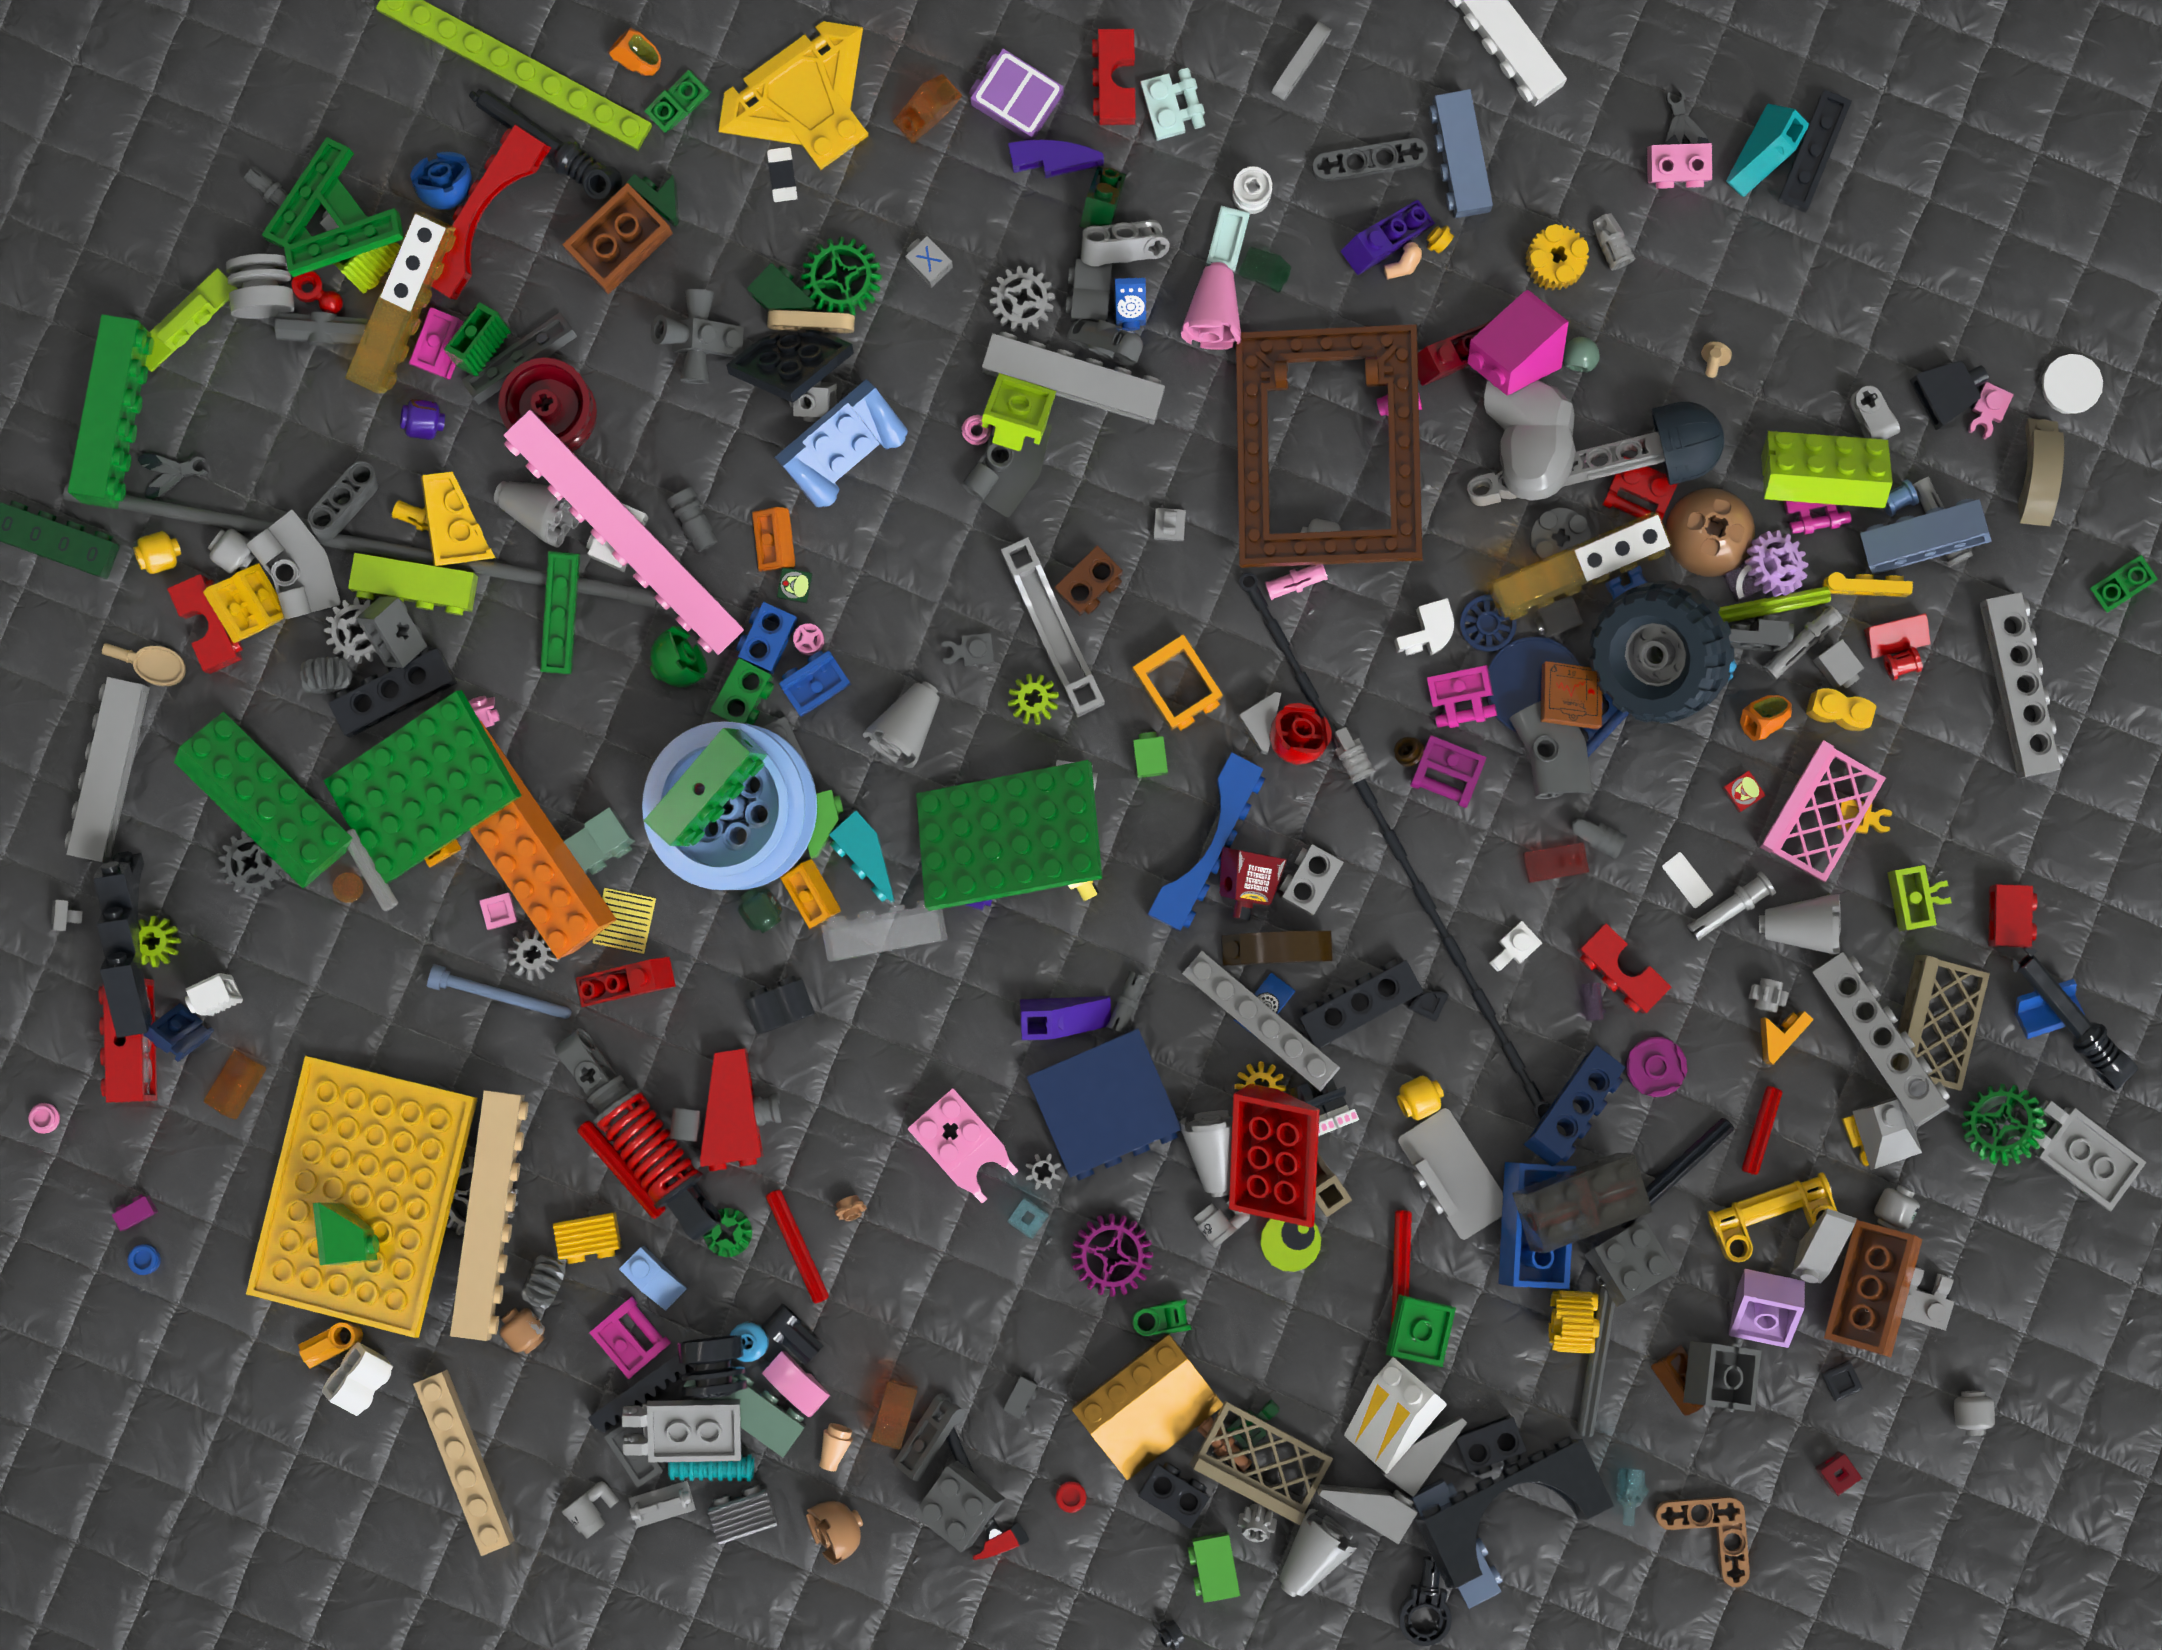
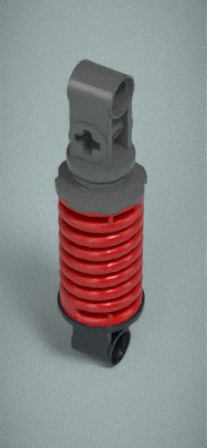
M578 1028L555 1046L557 1057L568 1068L577 1083L587 1094V1102L590 1105L593 1104L599 1113L593 1122L600 1130L607 1132L606 1138L609 1141H615L613 1148L616 1151H621L620 1157L622 1160H628L627 1167L630 1170L635 1169L634 1176L636 1179H642L641 1186L644 1189L649 1188L647 1191L648 1196L655 1204L654 1207L659 1209L667 1205L680 1222L685 1233L696 1241L720 1224L721 1216L718 1210L709 1202L696 1184L704 1174L693 1167L692 1161L688 1157L676 1162L684 1154V1150L681 1147L672 1150L677 1145L676 1139L665 1141L669 1137L670 1131L667 1128L658 1131L664 1123L661 1119H657L654 1122L651 1121L657 1116L655 1110L651 1109L645 1113L650 1108V1103L643 1095L640 1088L631 1091L627 1089L623 1082L625 1080L623 1076H618L609 1062L596 1047L592 1037L584 1029ZM594 1069L596 1073L592 1076L591 1072Z

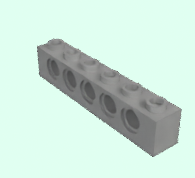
M2022 592L1986 599L1980 602V608L2018 779L2060 770L2063 756L2060 747L2056 746L2053 734H2056V724L2052 716L2049 717L2047 705L2050 704V697L2047 688L2043 687L2040 675H2043V665L2039 657L2036 658L2034 646L2037 645V638L2034 629L2030 628L2028 616H2030L2028 600L2023 599ZM2006 619L2014 621L2016 625L2014 634L2008 633L2005 630L2004 621ZM2012 648L2021 651L2023 656L2021 663H2016L2011 659L2010 653ZM2019 677L2028 681L2029 690L2027 693L2021 692L2018 689L2017 680ZM2025 707H2030L2034 710L2036 715L2034 722H2029L2024 718L2023 712ZM2033 736L2038 737L2042 742V748L2039 752L2034 751L2030 746V740Z
M1842 952L1813 971V974L1914 1123L1920 1127L1950 1107L1946 1101L1950 1098V1095L1941 1082L1934 1084L1928 1075L1933 1070L1923 1056L1917 1059L1911 1050L1915 1047V1044L1907 1032L1904 1031L1900 1034L1894 1023L1898 1019L1888 1005L1884 1008L1880 1005L1876 998L1881 996L1871 980L1865 983L1859 974L1864 969L1853 955L1848 958ZM1848 979L1855 980L1857 983L1856 991L1850 995L1843 994L1841 987L1844 981ZM1866 1004L1872 1005L1874 1007V1015L1868 1020L1860 1019L1859 1009ZM1884 1029L1889 1030L1892 1035L1891 1041L1887 1045H1878L1876 1042L1877 1033ZM1898 1055H1906L1909 1059V1065L1903 1071H1897L1893 1067V1061ZM1922 1080L1926 1083V1092L1919 1097L1913 1096L1910 1091L1912 1083Z

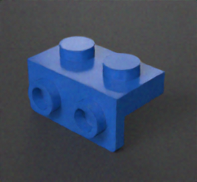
M819 651L807 659L809 664L800 670L795 667L782 675L783 681L779 685L800 717L851 685L830 651L825 653Z

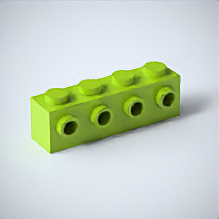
M354 553L348 589L355 592L356 597L359 599L374 601V596L398 597L403 602H415V607L419 609L433 611L434 606L445 607L446 613L462 616L464 611L472 612L478 576L467 571Z

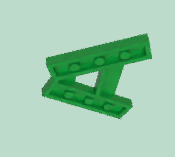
M326 137L262 233L266 241L285 250L288 272L293 277L404 239L400 213L395 208L367 217L338 179L354 153L349 147ZM322 203L339 227L312 236L306 229V226Z

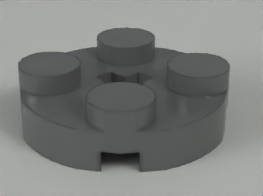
M1554 508L1544 512L1533 524L1530 532V546L1533 552H1535L1544 565L1555 569L1569 568L1578 563L1579 560L1575 550L1591 544V532L1586 518L1568 508ZM1559 530L1564 531V535L1568 536L1570 540L1565 541L1563 546H1557V541L1552 539V535L1558 534Z

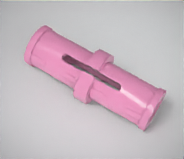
M1311 565L1298 571L1296 569L1289 570L1290 574L1266 581L1265 586L1270 599L1273 600L1293 591H1297V593L1302 592L1304 587L1328 580L1323 565Z

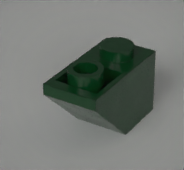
M1097 167L1086 197L1080 227L1112 225L1126 174L1120 173L1113 168Z
M770 263L747 288L749 295L767 312L772 310L816 311V303L809 297L812 292L809 289H804V285L801 288L796 286L791 281L794 276L782 265L777 268L774 264Z

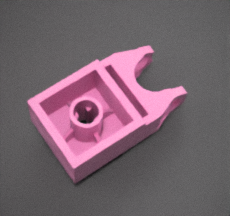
M954 1088L907 1128L957 1186L973 1193L981 1203L988 1199L981 1191V1187L977 1182L976 1175L981 1165L986 1162H995L1007 1168L1012 1175L1019 1171L1010 1161L1004 1144ZM946 1123H949L950 1126L955 1123L959 1127L956 1130L958 1135L956 1139L953 1140L951 1136L948 1139L944 1137L943 1134L946 1130L943 1126Z

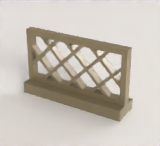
M1916 955L1898 1031L1900 1034L1906 1031L1915 1044V1047L1911 1050L1917 1058L1923 1054L1925 1055L1933 1070L1928 1075L1930 1076L1935 1073L1937 1077L1930 1076L1934 1084L1941 1082L1946 1088L1962 1091L1990 973L1939 960L1928 955ZM1938 966L1946 968L1953 979L1940 987L1936 980ZM1955 971L1961 972L1963 974L1958 976ZM1970 975L1979 977L1977 990L1968 995L1961 981ZM1956 984L1963 999L1951 1006L1944 991ZM1939 996L1946 1009L1933 1017L1928 1008L1931 999ZM1966 1003L1971 1011L1970 1019L1961 1024L1954 1010ZM1949 1014L1956 1028L1943 1035L1936 1021ZM1931 1025L1939 1039L1926 1046L1921 1035L1923 1029ZM1959 1032L1964 1041L1963 1048L1954 1054L1947 1039ZM1942 1043L1949 1057L1936 1064L1929 1051ZM1898 1055L1893 1061V1067L1897 1071H1903L1909 1065V1059L1906 1055ZM1950 1062L1953 1063L1957 1070L1954 1083L1946 1081L1939 1070Z
M1225 1401L1198 1453L1194 1454L1189 1465L1201 1474L1301 1526L1306 1515L1305 1511L1333 1458ZM1229 1410L1240 1416L1242 1428L1229 1432L1225 1431L1223 1421ZM1245 1419H1247L1248 1421H1250V1422H1252V1423H1254V1424H1251V1425H1248V1426H1247V1425H1246V1422H1245ZM1258 1427L1264 1428L1269 1442L1252 1446L1248 1431ZM1219 1428H1221L1222 1434L1216 1435ZM1244 1432L1249 1448L1232 1453L1228 1437ZM1271 1433H1273V1434H1275V1435H1277V1436H1279V1437H1281V1438H1278V1439L1273 1440V1437H1272V1434H1271ZM1224 1439L1228 1455L1214 1458L1207 1454L1212 1442ZM1286 1441L1292 1443L1296 1455L1279 1461L1275 1445ZM1271 1446L1275 1462L1259 1467L1254 1451ZM1298 1447L1307 1452L1300 1454ZM1250 1453L1255 1469L1245 1472L1237 1470L1234 1458ZM1314 1455L1323 1460L1318 1471L1306 1475L1302 1463L1303 1458ZM1230 1459L1232 1467L1223 1461ZM1298 1461L1302 1476L1285 1481L1281 1465ZM1277 1467L1281 1483L1272 1486L1265 1485L1260 1472ZM1257 1474L1258 1480L1250 1477V1475ZM1313 1478V1480H1312V1482H1311V1484H1310V1486H1309L1308 1479ZM1304 1481L1306 1493L1300 1503L1290 1498L1287 1486ZM1283 1488L1285 1495L1277 1491V1489Z

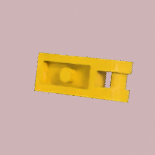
M1835 572L1824 579L1822 586L1828 587L1831 594L1907 597L1912 594L1913 581H1904V576L1897 575L1885 576V580H1874V575L1857 574L1855 579H1847L1842 573Z

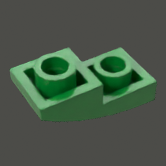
M688 69L668 91L664 90L649 105L645 112L664 133H667L689 115L712 91L692 70Z
M2139 555L2093 585L2090 589L2105 612L2108 613L2157 581L2158 578L2143 556Z

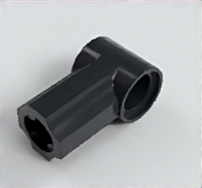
M781 1304L761 1326L770 1337L779 1344L783 1343L806 1365L824 1345L801 1324L802 1321L786 1305Z

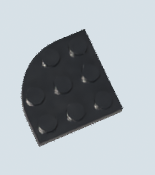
M802 329L797 330L798 335L787 334L780 337V334L777 333L765 337L749 346L726 366L729 375L794 403L853 355L854 350L852 343L831 334L817 330Z

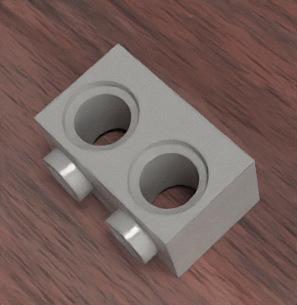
M1312 844L1308 850L1302 848L1294 862L1299 866L1294 876L1287 874L1279 889L1284 892L1281 899L1311 916L1317 911L1344 863ZM1314 857L1321 858L1325 863L1324 872L1321 874L1311 872L1309 869L1310 859ZM1297 884H1305L1309 887L1310 897L1307 900H1299L1295 897L1294 888Z

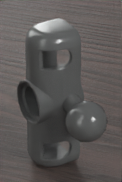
M1076 320L1072 323L1066 339L1070 342L1091 350L1096 354L1110 359L1117 357L1118 361L1123 365L1137 363L1143 349L1142 339L1137 333L1124 330L1103 320L1098 322Z

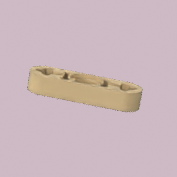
M772 310L768 311L767 328L784 331L805 329L826 333H853L855 316L845 313Z

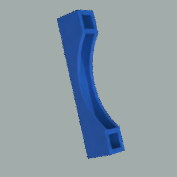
M1231 752L1216 781L1219 792L1220 814L1217 830L1209 849L1188 873L1161 888L1148 916L1179 932L1183 926L1189 928L1197 913L1191 910L1196 899L1203 901L1210 885L1205 883L1210 872L1216 875L1221 866V857L1219 855L1224 845L1229 848L1231 847L1238 833L1233 829L1237 820L1244 821L1252 806L1247 803L1251 793L1258 794L1266 779L1260 776L1263 768Z

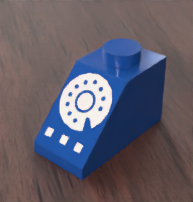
M1145 278L1115 279L1116 326H1122V329L1127 331L1139 330L1140 326L1146 325Z

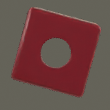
M1840 1451L1815 1468L1830 1491L1837 1496L1863 1479L1846 1454ZM1841 1469L1844 1473L1836 1478L1834 1473Z

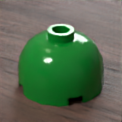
M672 626L654 640L650 650V661L652 664L650 665V670L657 680H662L673 687L682 688L693 685L704 678L708 668L699 646L696 644L692 648L686 640L691 636L679 626Z

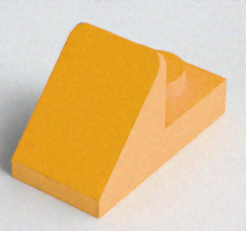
M1805 1011L1799 1012L1797 1015L1792 1012L1781 1024L1784 1028L1781 1031L1768 1018H1761L1763 1061L1768 1065H1773L1814 1019Z

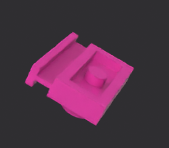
M430 307L408 364L450 380L456 365L443 349L464 321Z

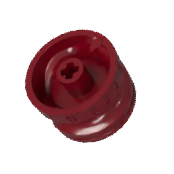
M554 358L531 359L517 366L502 384L498 404L500 416L507 430L531 409L572 452L579 449L592 434L597 418L596 401L581 375L567 363ZM546 406L549 408L548 411L544 410Z

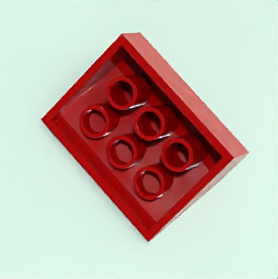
M1249 1084L1234 1093L1230 1210L1310 1228L1314 1226L1320 1109L1281 1090L1255 1084Z

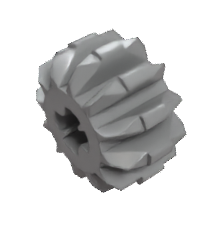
M537 929L534 931L533 939L530 932L524 930V942L518 937L513 938V942L519 946L518 949L508 948V953L517 955V958L509 961V965L515 966L520 964L515 974L520 976L527 970V980H533L535 971L539 979H545L543 968L553 973L555 968L549 962L550 960L559 962L560 959L557 960L555 955H551V949L543 938L541 940V935ZM537 946L538 949L536 951L541 953L540 959H534V962L531 963L529 961L532 958L527 957L528 951H533L534 947Z

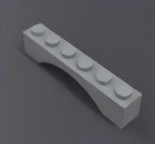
M1029 537L1001 549V555L1076 716L1080 717L1103 706L1105 701L1063 616Z

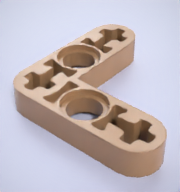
M1725 1496L1668 1500L1657 1505L1654 1511L1655 1521L1664 1529L1716 1527L1719 1570L1722 1580L1731 1587H1740L1747 1583L1750 1570L1744 1506L1739 1500L1734 1497ZM1716 1503L1715 1508L1719 1510L1726 1509L1727 1503H1731L1738 1510L1737 1513L1732 1514V1519H1729L1725 1514H1716L1718 1520L1713 1521L1714 1510L1711 1504ZM1701 1504L1707 1508L1708 1514L1706 1519L1697 1522L1692 1519L1691 1510L1694 1506ZM1686 1505L1684 1514L1687 1523H1682V1517H1673L1669 1524L1666 1519L1661 1518V1514L1666 1513L1667 1507H1670L1671 1511L1677 1513L1683 1512L1681 1506ZM1736 1533L1740 1537V1545L1736 1550L1726 1549L1724 1539L1728 1534ZM1742 1554V1559L1735 1558L1736 1567L1742 1570V1574L1737 1575V1580L1733 1581V1578L1727 1575V1571L1732 1570V1560H1725V1555L1735 1557Z

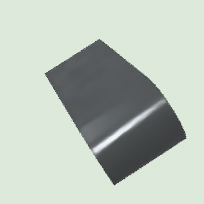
M366 461L353 463L310 510L308 522L313 535L321 541L334 539L376 493L379 483L375 470L370 463ZM361 476L370 477L366 482H357V479ZM341 498H350L346 504H337ZM321 520H330L329 524L324 527L317 526Z

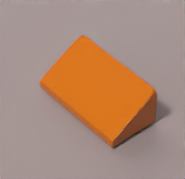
M773 507L752 512L759 571L795 567L789 509Z

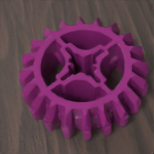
M1109 1214L1110 1223L1104 1224L1101 1215L1097 1216L1100 1226L1095 1228L1093 1223L1088 1221L1086 1225L1091 1232L1087 1234L1081 1229L1078 1231V1234L1084 1238L1083 1243L1073 1241V1246L1081 1248L1080 1253H1071V1258L1081 1259V1263L1073 1265V1270L1083 1268L1085 1272L1078 1277L1079 1281L1089 1277L1091 1281L1088 1283L1087 1288L1091 1290L1095 1283L1099 1284V1295H1103L1105 1287H1110L1109 1293L1111 1297H1115V1287H1120L1122 1294L1126 1295L1127 1289L1125 1285L1127 1283H1130L1133 1289L1138 1288L1137 1283L1133 1280L1136 1276L1143 1281L1146 1280V1275L1140 1272L1141 1268L1147 1270L1152 1268L1151 1264L1144 1262V1258H1152L1153 1252H1144L1143 1249L1152 1244L1151 1240L1141 1242L1139 1238L1146 1234L1145 1229L1140 1230L1136 1234L1133 1230L1138 1223L1134 1220L1129 1227L1125 1226L1127 1217L1124 1215L1121 1216L1119 1224L1114 1223V1214ZM1106 1230H1115L1114 1236L1108 1245L1099 1246L1090 1243L1097 1234ZM1124 1233L1129 1235L1135 1242L1138 1258L1127 1255L1121 1250ZM1118 1240L1116 1245L1117 1254L1128 1260L1120 1259L1118 1262L1115 1260V1263H1111L1109 1270H1106L1108 1258L1096 1250L1105 1251L1108 1249L1110 1251L1109 1247H1114L1115 1241ZM1087 1252L1103 1260L1104 1266L1101 1277H1098L1090 1269L1086 1258ZM1124 1264L1134 1267L1132 1272L1126 1277L1119 1280H1109L1114 1267Z

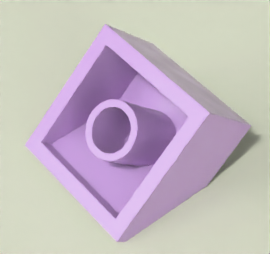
M1744 1269L1736 1291L1729 1336L1789 1348L1805 1308V1281Z

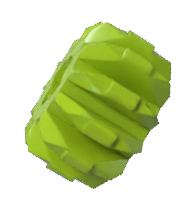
M1027 674L1026 680L1028 684L1024 685L1020 679H1017L1015 683L1021 690H1009V694L1018 699L1008 701V706H1020L1014 711L1013 716L1017 718L1024 712V724H1028L1030 716H1034L1035 724L1040 725V714H1043L1045 719L1050 720L1052 716L1046 709H1058V705L1049 700L1058 698L1059 694L1058 692L1047 693L1052 689L1054 683L1050 681L1043 687V675L1040 674L1037 682L1033 683L1032 675ZM1033 692H1037L1039 694L1038 699L1042 698V702L1035 703L1034 707H1030L1028 705L1029 701L1025 700V697L1032 696Z
M150 916L149 923L145 919L138 921L141 928L139 930L142 965H146L150 961L151 966L156 968L159 967L160 960L164 964L171 962L168 953L178 955L179 951L172 948L173 944L181 943V938H172V935L177 933L178 928L176 926L168 928L169 919L163 918L159 922L157 916ZM150 938H160V944H155V947L149 945Z

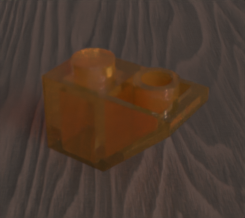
M941 74L920 86L893 120V123L911 143H914L952 110L962 97V94L944 74Z

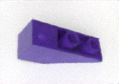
M1416 200L1357 234L1341 250V253L1355 273L1359 275L1432 227L1435 222L1420 201Z
M1110 996L1019 999L1022 1040L1056 1039L1105 1028L1111 1019Z

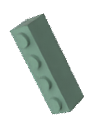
M744 1373L733 1375L732 1379L747 1380V1389L739 1390L728 1396L702 1399H740L741 1428L782 1458L806 1427V1424L802 1422L804 1417L791 1407L788 1410L782 1408L777 1404L779 1398L766 1389L763 1392L757 1390L752 1386L754 1380ZM695 1380L687 1381L684 1387L696 1385Z

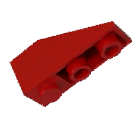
M670 957L649 959L576 978L581 1007L676 986Z

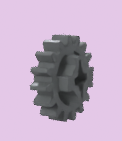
M244 831L241 832L242 839L235 836L230 837L233 845L231 847L223 845L222 848L228 853L226 856L219 857L220 861L225 862V867L219 869V872L229 875L224 882L226 884L235 883L233 888L235 892H240L244 888L245 895L251 896L254 889L258 895H264L265 886L270 890H274L275 887L272 881L274 879L283 880L282 876L278 874L279 870L283 869L273 859L272 866H269L268 854ZM256 843L250 850L243 851L240 849L246 844ZM249 858L255 859V862L258 863L257 868H250L251 865L247 863ZM234 860L237 861L239 869L237 874L234 870ZM255 876H265V878L259 882L249 883L253 880Z

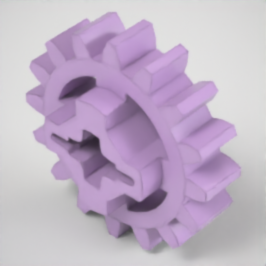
M1780 530L1773 533L1768 531L1752 540L1753 546L1746 550L1751 558L1745 560V564L1752 567V570L1748 572V576L1755 575L1757 578L1754 585L1762 584L1763 593L1766 594L1772 591L1774 597L1781 594L1786 596L1802 586L1801 580L1807 578V574L1802 569L1808 567V563L1802 561V557L1806 555L1805 551L1799 552L1797 549L1800 543L1798 541L1791 543V535L1781 536Z

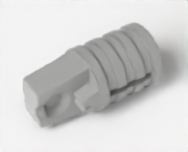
M1612 213L1604 214L1593 221L1599 245L1602 248L1607 263H1609L1611 271L1625 267L1636 259L1634 254H1632V249L1628 245L1629 243L1625 238L1623 230Z
M1346 727L1336 731L1335 737L1340 747L1335 749L1350 777L1351 784L1374 774L1376 770L1374 767L1372 768L1360 739L1353 740Z

